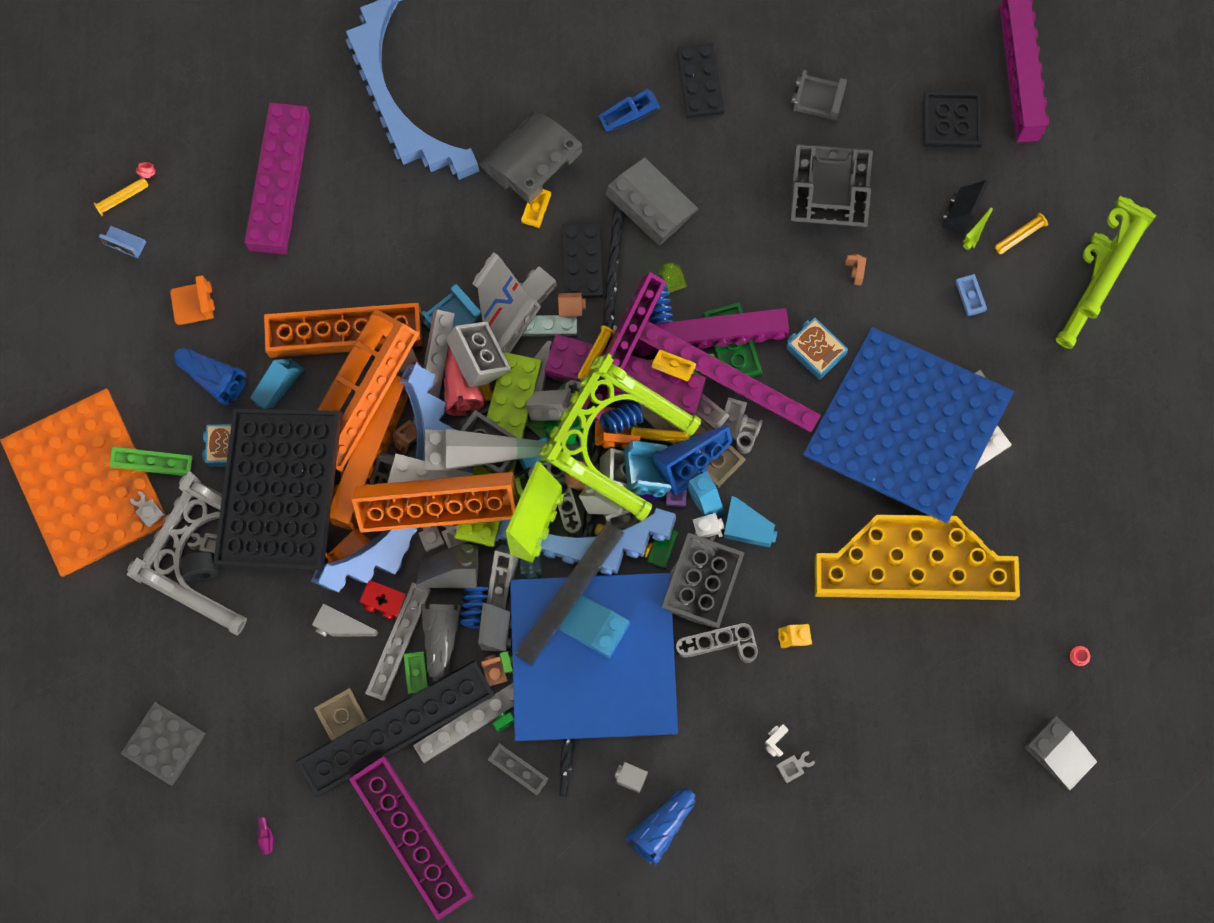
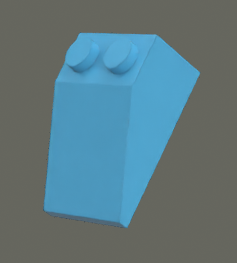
M577 594L557 629L610 659L629 627L630 621L612 610Z

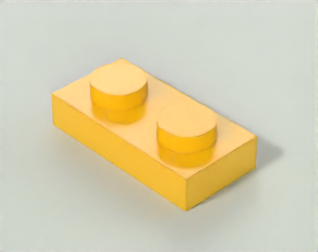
M543 189V192L531 204L527 202L521 219L522 223L540 228L551 197V191Z
M659 350L652 363V368L687 382L696 366V363L663 350Z

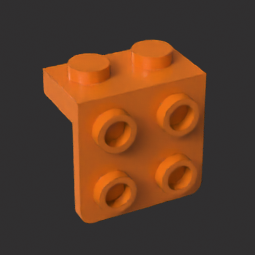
M203 275L195 277L196 284L173 288L170 291L174 319L177 325L214 318L213 310H215L213 299L210 297L212 292L211 283Z
M605 407L602 414H606L607 411H612L614 408ZM599 420L595 421V445H600L604 448L621 447V449H624L630 442L640 441V436L631 435V425L627 430L624 428L621 433L617 431V434H612L602 429Z

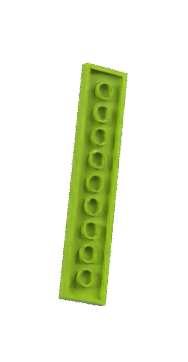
M504 352L511 370L497 378L487 418L517 438L523 439L529 416L526 404L536 389L542 360ZM516 463L509 472L514 473ZM481 465L474 466L472 471L473 475L493 474ZM501 520L458 524L455 538L495 547Z

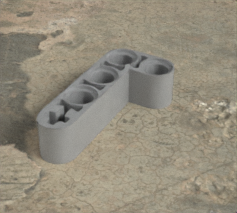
M550 462L542 463L560 485L567 487L566 492L562 493L564 494L562 504L557 506L566 534L572 537L577 536L582 530V525L572 489L566 483L565 473L562 470L560 474L555 475L551 472L556 467ZM534 466L531 467V469L529 470V478L534 469ZM569 503L573 508L567 512L562 510V506ZM571 517L574 525H576L574 530L570 527L569 518Z
M746 623L679 639L676 644V653L682 658H689L736 646L740 659L745 663H751L756 659L758 649L753 630ZM746 629L749 636L741 638L738 635V631ZM720 634H727L729 641L722 643L719 641L718 636ZM702 638L708 639L710 642L709 647H701L699 640ZM693 640H695V647L697 649L696 651H694V646L689 647L688 652H684L683 649H679L682 647L683 643H685L686 646L693 645ZM746 648L752 649L754 656L751 658L745 657L743 650Z

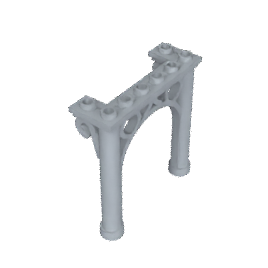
M188 471L180 479L179 489L183 493L175 500L174 509L165 517L162 529L158 530L154 535L153 544L143 554L144 559L136 558L135 561H132L128 566V573L126 575L140 584L143 582L221 624L228 628L229 632L239 635L246 624L247 618L194 591L182 577L181 555L187 540L204 523L219 519L220 512L208 514L207 504L220 510L222 500L221 493L202 484L192 472ZM195 505H201L203 508L202 517L191 520L189 518L190 511ZM183 518L191 524L189 527L185 525L184 528L177 529ZM171 538L174 540L173 548L176 549L175 552L165 549ZM165 555H172L174 565L166 570H162L160 568V561ZM175 572V575L179 583L169 579L165 575H169Z

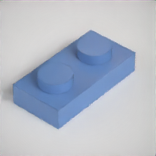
M975 274L956 279L955 283L967 316L985 312L987 307Z

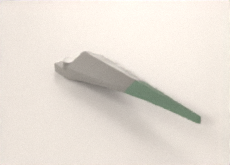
M450 429L425 430V471H448L483 464L541 456L539 452L545 443L548 444V442ZM566 444L567 449L570 451H573L580 447L577 445Z

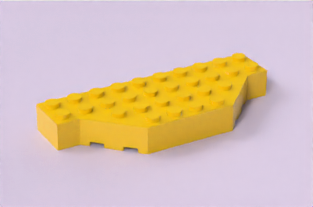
M876 515L838 553H817L815 556V597L1016 600L1020 596L1018 556H998L972 530L970 531L957 516H951L948 524L931 516Z

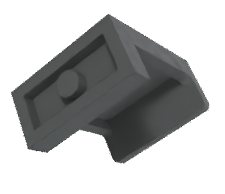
M803 70L802 76L798 75L796 86L799 87L798 92L793 93L791 103H794L793 111L837 121L847 79L840 78L839 83L809 76L807 75V70Z

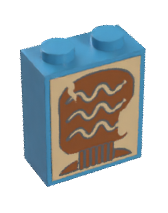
M814 318L811 322L807 320L801 326L802 330L798 334L794 333L789 337L786 349L820 381L846 356L848 348Z
M231 424L207 425L206 431L203 433L206 449L202 452V458L209 467H226Z

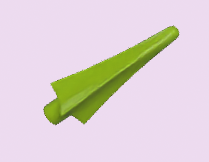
M990 207L981 220L966 235V238L963 240L965 242L963 247L966 250H969L971 246L975 248L993 208Z

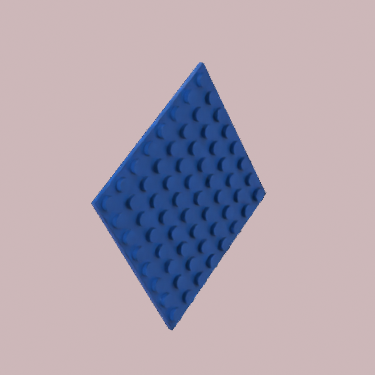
M872 327L803 456L948 524L1014 391Z
M670 573L510 580L515 741L678 734L672 612L662 608L671 582ZM577 594L612 610L630 621L629 627L610 659L557 629Z

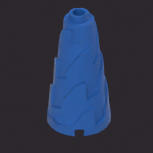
M189 348L178 349L175 352L174 359L176 365L188 373L193 380L200 384L221 404L230 405L229 400L235 401L241 395L246 385V381L243 380V377H247L244 371L208 358Z
M687 788L685 790H678L666 803L657 808L632 832L627 834L625 837L627 843L629 844L632 840L635 844L631 848L650 864L653 861V864L656 866L670 846L683 821L695 806L693 805L696 802L694 799L696 797L695 794Z

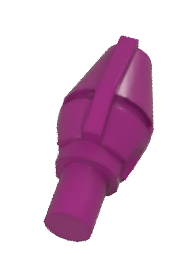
M266 817L258 818L257 843L262 855H266L273 851V835L271 829L267 826Z

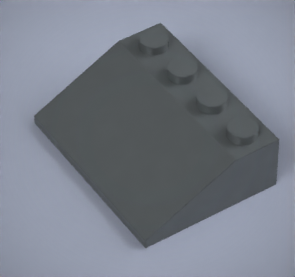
M643 158L621 173L608 185L605 194L658 246H661L698 211V208L646 158Z
M687 533L662 608L713 630L718 629L744 552Z

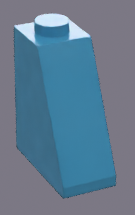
M291 358L274 360L250 398L255 401V405L260 409L274 408L304 373L305 369Z
M707 471L691 479L688 485V493L702 516L716 513L717 517L720 518L725 515L717 487Z
M732 496L723 538L770 548L771 542L775 543L777 531H774L775 524L738 498Z

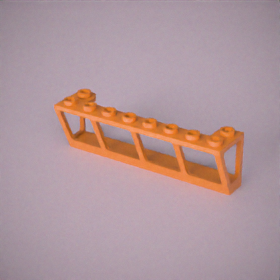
M376 308L373 310L317 409L340 411L351 390H355V395L344 412L341 421L336 469L339 471L343 470L420 334ZM383 335L387 338L379 352L374 349ZM371 355L375 356L360 386H356L355 383Z

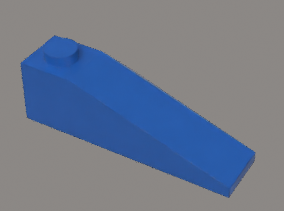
M725 425L674 444L653 456L658 474L665 484H671L672 489L670 491L674 496L688 489L689 481L700 472H705L708 469L706 466L713 458L717 459L733 442L729 426Z

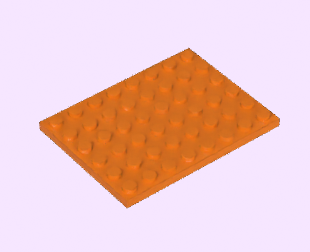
M107 388L0 439L60 576L64 577L162 529L167 515L147 472L110 468L112 447L136 448ZM139 491L146 495V502L152 499L164 513V516L150 528L135 512L139 507L134 506L130 502V498H133L136 502L141 500V496L138 494Z

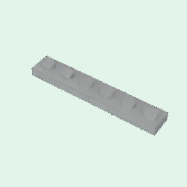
M434 309L423 369L435 375L433 386L427 393L439 399L449 346L446 338L452 330L455 313Z
M412 582L369 683L366 695L385 702L422 615L421 604L427 603L431 589L416 588V584Z
M513 683L494 694L495 696L470 709L413 745L423 763H426L493 721L498 715L514 707Z

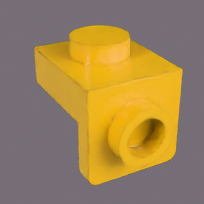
M809 624L788 625L778 629L781 648L812 644Z

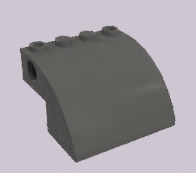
M532 112L478 165L505 190L510 186L525 201L531 204L543 192L542 185L565 162L570 165L582 153V143L551 118L541 113Z
M796 144L791 193V221L868 227L871 197L869 185L873 151L871 149Z

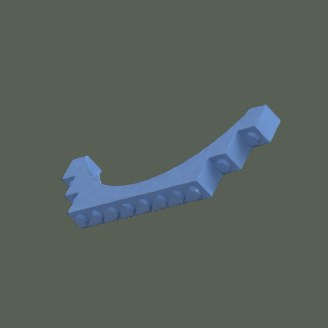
M376 0L373 3L360 7L362 15L359 17L362 25L346 31L348 38L345 40L349 50H354L355 54L352 57L355 64H360L361 70H359L362 80H367L368 85L366 89L369 96H374L375 101L372 103L376 112L380 111L382 115L379 119L383 128L387 127L389 131L386 135L390 144L394 143L396 147L393 151L397 160L401 159L404 165L421 158L424 166H428L431 172L449 165L452 174H456L459 180L479 172L478 163L471 148L467 150L457 148L423 132L402 113L386 87L382 71L383 38L389 19L398 2L402 0Z
M410 364L406 366L400 383L405 386L414 413L417 436L416 459L425 461V430L455 429L439 421L445 413L446 402L427 393L433 386L435 375L416 364ZM417 528L381 531L367 545L353 554L338 561L324 564L323 571H315L311 582L331 591L339 592L346 583V576L359 582L368 583L374 575V567L386 573L396 574L402 566V558L410 547L409 542L412 535L416 533Z
M471 466L457 470L472 473L473 468ZM656 508L654 514L638 524L612 534L597 537L573 538L548 534L546 540L543 539L540 544L542 546L541 552H544L543 555L550 558H555V556L562 557V561L574 564V561L582 563L581 566L587 569L598 568L601 573L607 575L617 574L624 552H627L626 555L633 558H638V556L644 557L650 535H653L652 538L659 541H664V539L670 540L676 515L675 513ZM501 520L497 542L501 539L505 540L506 544H508L505 531L510 520Z

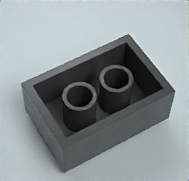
M476 410L460 430L517 438ZM518 459L483 464L481 466L493 474L506 473L512 469Z

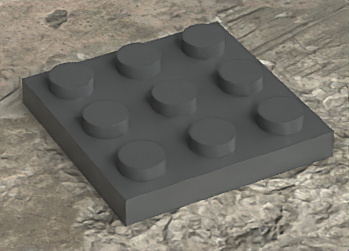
M154 702L121 754L170 786H173L206 733L159 703Z

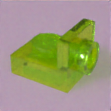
M673 262L662 265L663 268L659 270V273L662 275L663 280L667 281L665 285L668 286L667 291L669 293L687 287L680 265Z

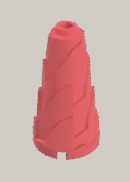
M448 346L444 367L445 410L448 415L456 417L467 416L466 411L470 410L471 413L475 410L479 412L484 407L481 390H479L478 386L469 388Z

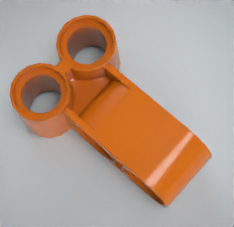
M356 528L329 554L326 553L325 558L328 559V563L338 561L358 551L371 540Z

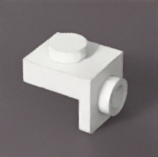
M716 513L693 519L697 536L707 538L718 534L719 537H723L722 530H725L722 518L718 519Z
M776 725L768 733L771 737L765 742L767 745L765 749L773 757L776 755L780 757L783 754L775 744L789 731L784 725L780 728Z

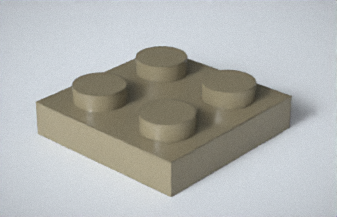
M350 688L314 708L330 740L367 721Z

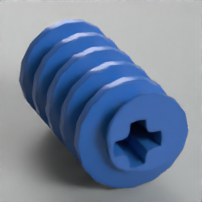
M662 290L649 317L650 323L674 322L668 320L673 317L672 313H667V311L672 310V307L666 306L671 301L664 298L669 296L668 291Z
M627 402L625 405L619 406V408L616 407L612 411H607L606 414H601L599 418L600 425L607 433L617 434V431L621 433L624 428L627 430L630 428V425L634 427L637 423L641 424L643 422L641 407L638 402Z
M477 586V588L463 589V593L467 595L462 597V600L466 602L462 605V609L466 611L462 612L461 616L466 619L460 621L461 625L480 629L481 607L485 603L482 599L488 598V595L482 592L488 590V587Z

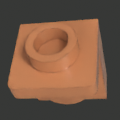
M859 254L847 255L845 265L853 266L851 278H855L854 285L861 286L864 278L866 258Z
M408 420L394 431L391 443L395 449L403 454L408 453L409 447L417 441L416 425L411 420Z
M496 655L485 657V661H482L481 664L489 686L507 683L501 657Z

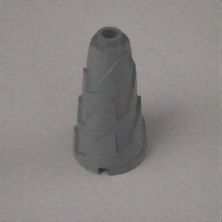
M421 604L427 655V674H429L428 677H432V681H438L449 674L451 654L454 648L459 614H461V605H456V610H454V605L428 604V609H426V604Z

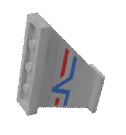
M493 252L491 257L486 260L482 270L475 276L472 284L478 289L482 322H488L504 354V352L510 353L542 306L529 296L503 260Z

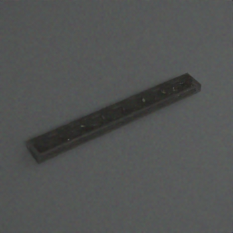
M607 521L515 655L533 666L625 534Z

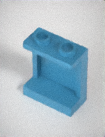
M456 284L451 288L452 293L428 312H421L423 317L421 321L429 329L431 328L434 309L455 313L452 324L453 329L455 326L478 322L482 318L481 311Z
M632 441L623 449L629 491L637 495L649 494L654 497H662L672 489L671 484H665L658 474L653 456L666 449L667 445Z

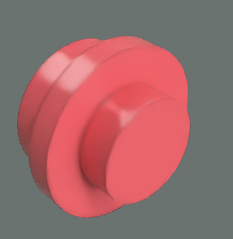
M147 162L139 163L136 173L142 178H150L155 174L154 165Z
M1076 646L1070 652V660L1076 666H1084L1090 661V652L1083 646Z

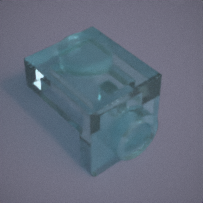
M539 556L534 558L533 563L520 559L522 579H542Z

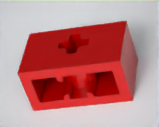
M369 580L360 603L364 605L363 609L372 613L375 610L382 612L381 616L393 620V617H398L407 595ZM385 598L387 600V604L383 603L381 605L379 600H383Z

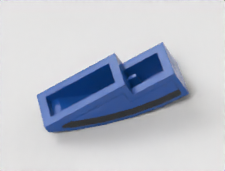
M646 89L633 98L627 97L598 116L605 131L609 132L635 122L661 107L654 93Z

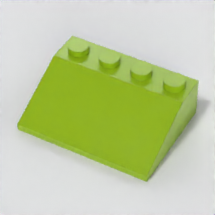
M536 462L505 531L510 555L532 563L534 558L538 557L541 552L542 546L540 544L548 536L550 522L555 520L557 505H561L564 499L562 486L540 462Z

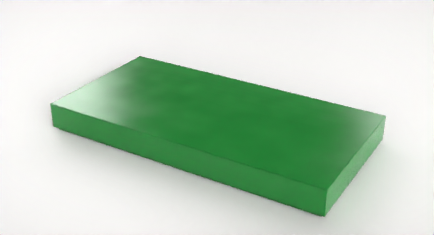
M739 302L703 312L704 318L741 314L743 311ZM752 341L743 345L735 343L728 344L725 347L713 346L718 360L750 377L762 375L763 372Z

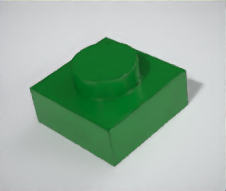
M504 712L495 718L496 722L493 725L499 732L512 724L514 718L511 713L506 714Z

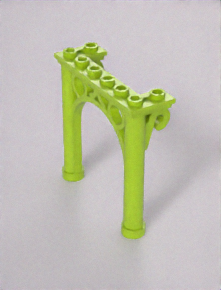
M1120 196L1113 206L1115 208L1107 217V223L1112 229L1119 225L1115 217H1120L1121 219L1119 232L1115 239L1111 241L1106 235L1095 232L1089 241L1090 245L1083 252V258L1087 263H1092L1094 260L1090 252L1096 253V259L1090 284L1063 330L1055 338V341L1065 348H1073L1076 343V337L1088 317H1097L1101 304L1140 237L1156 217L1151 210L1138 206L1127 197Z
M606 354L598 358L595 357L590 364V373L588 375L585 374L582 378L580 390L572 395L569 401L571 405L568 410L565 409L559 418L561 422L558 427L555 426L549 435L551 439L548 444L545 443L539 452L541 454L539 460L550 462L633 513L635 518L643 521L650 513L652 504L600 473L590 461L587 452V435L594 418L604 407L612 402L632 400L645 406L690 436L698 429L701 419L696 415H690L627 375L623 369L612 364L614 361L611 358L612 355ZM600 384H604L608 388V399L603 401L595 397V391ZM613 385L627 394L614 396ZM588 396L594 404H598L596 407L593 405L587 410L581 409ZM576 417L580 420L579 428L582 429V432L576 429L569 430ZM571 434H576L579 437L580 447L570 451L566 447V440ZM581 452L584 464L571 457V455Z

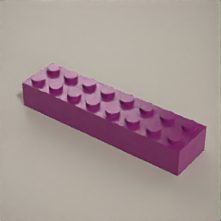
M1002 0L999 6L1016 142L1039 141L1042 134L1045 133V128L1049 125V116L1045 112L1047 99L1043 97L1045 84L1044 80H1041L1042 63L1038 59L1040 46L1036 44L1038 30L1034 28L1036 16L1035 11H1032L1033 0Z
M269 103L244 242L249 251L287 254L310 121L307 106Z
M556 334L544 369L545 376L564 382L570 380L581 382L578 379V374L594 344ZM630 355L624 368L627 375L690 415H696L706 377L692 373L687 382L652 368V361ZM615 386L614 396L627 394Z
M385 756L349 779L437 920H441L475 897Z

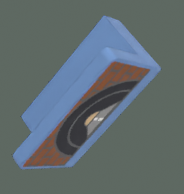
M110 226L106 236L99 235V239L104 245L135 258H139L146 244L144 239L113 226Z

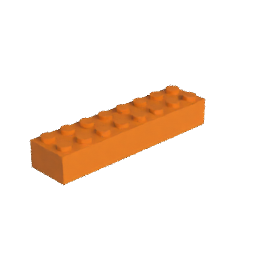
M419 303L264 314L265 352L270 358L350 352L375 308L419 332L420 334L412 347H423L421 308ZM382 335L374 350H380L387 337Z
M396 375L349 457L347 466H344L340 473L342 478L333 490L334 498L331 504L330 522L333 525L350 531L356 529L358 525L352 503L355 487L370 485L377 456L384 451L387 452L409 397L404 384L400 383L402 378Z
M513 472L362 485L355 487L352 496L360 533L511 520L519 502Z

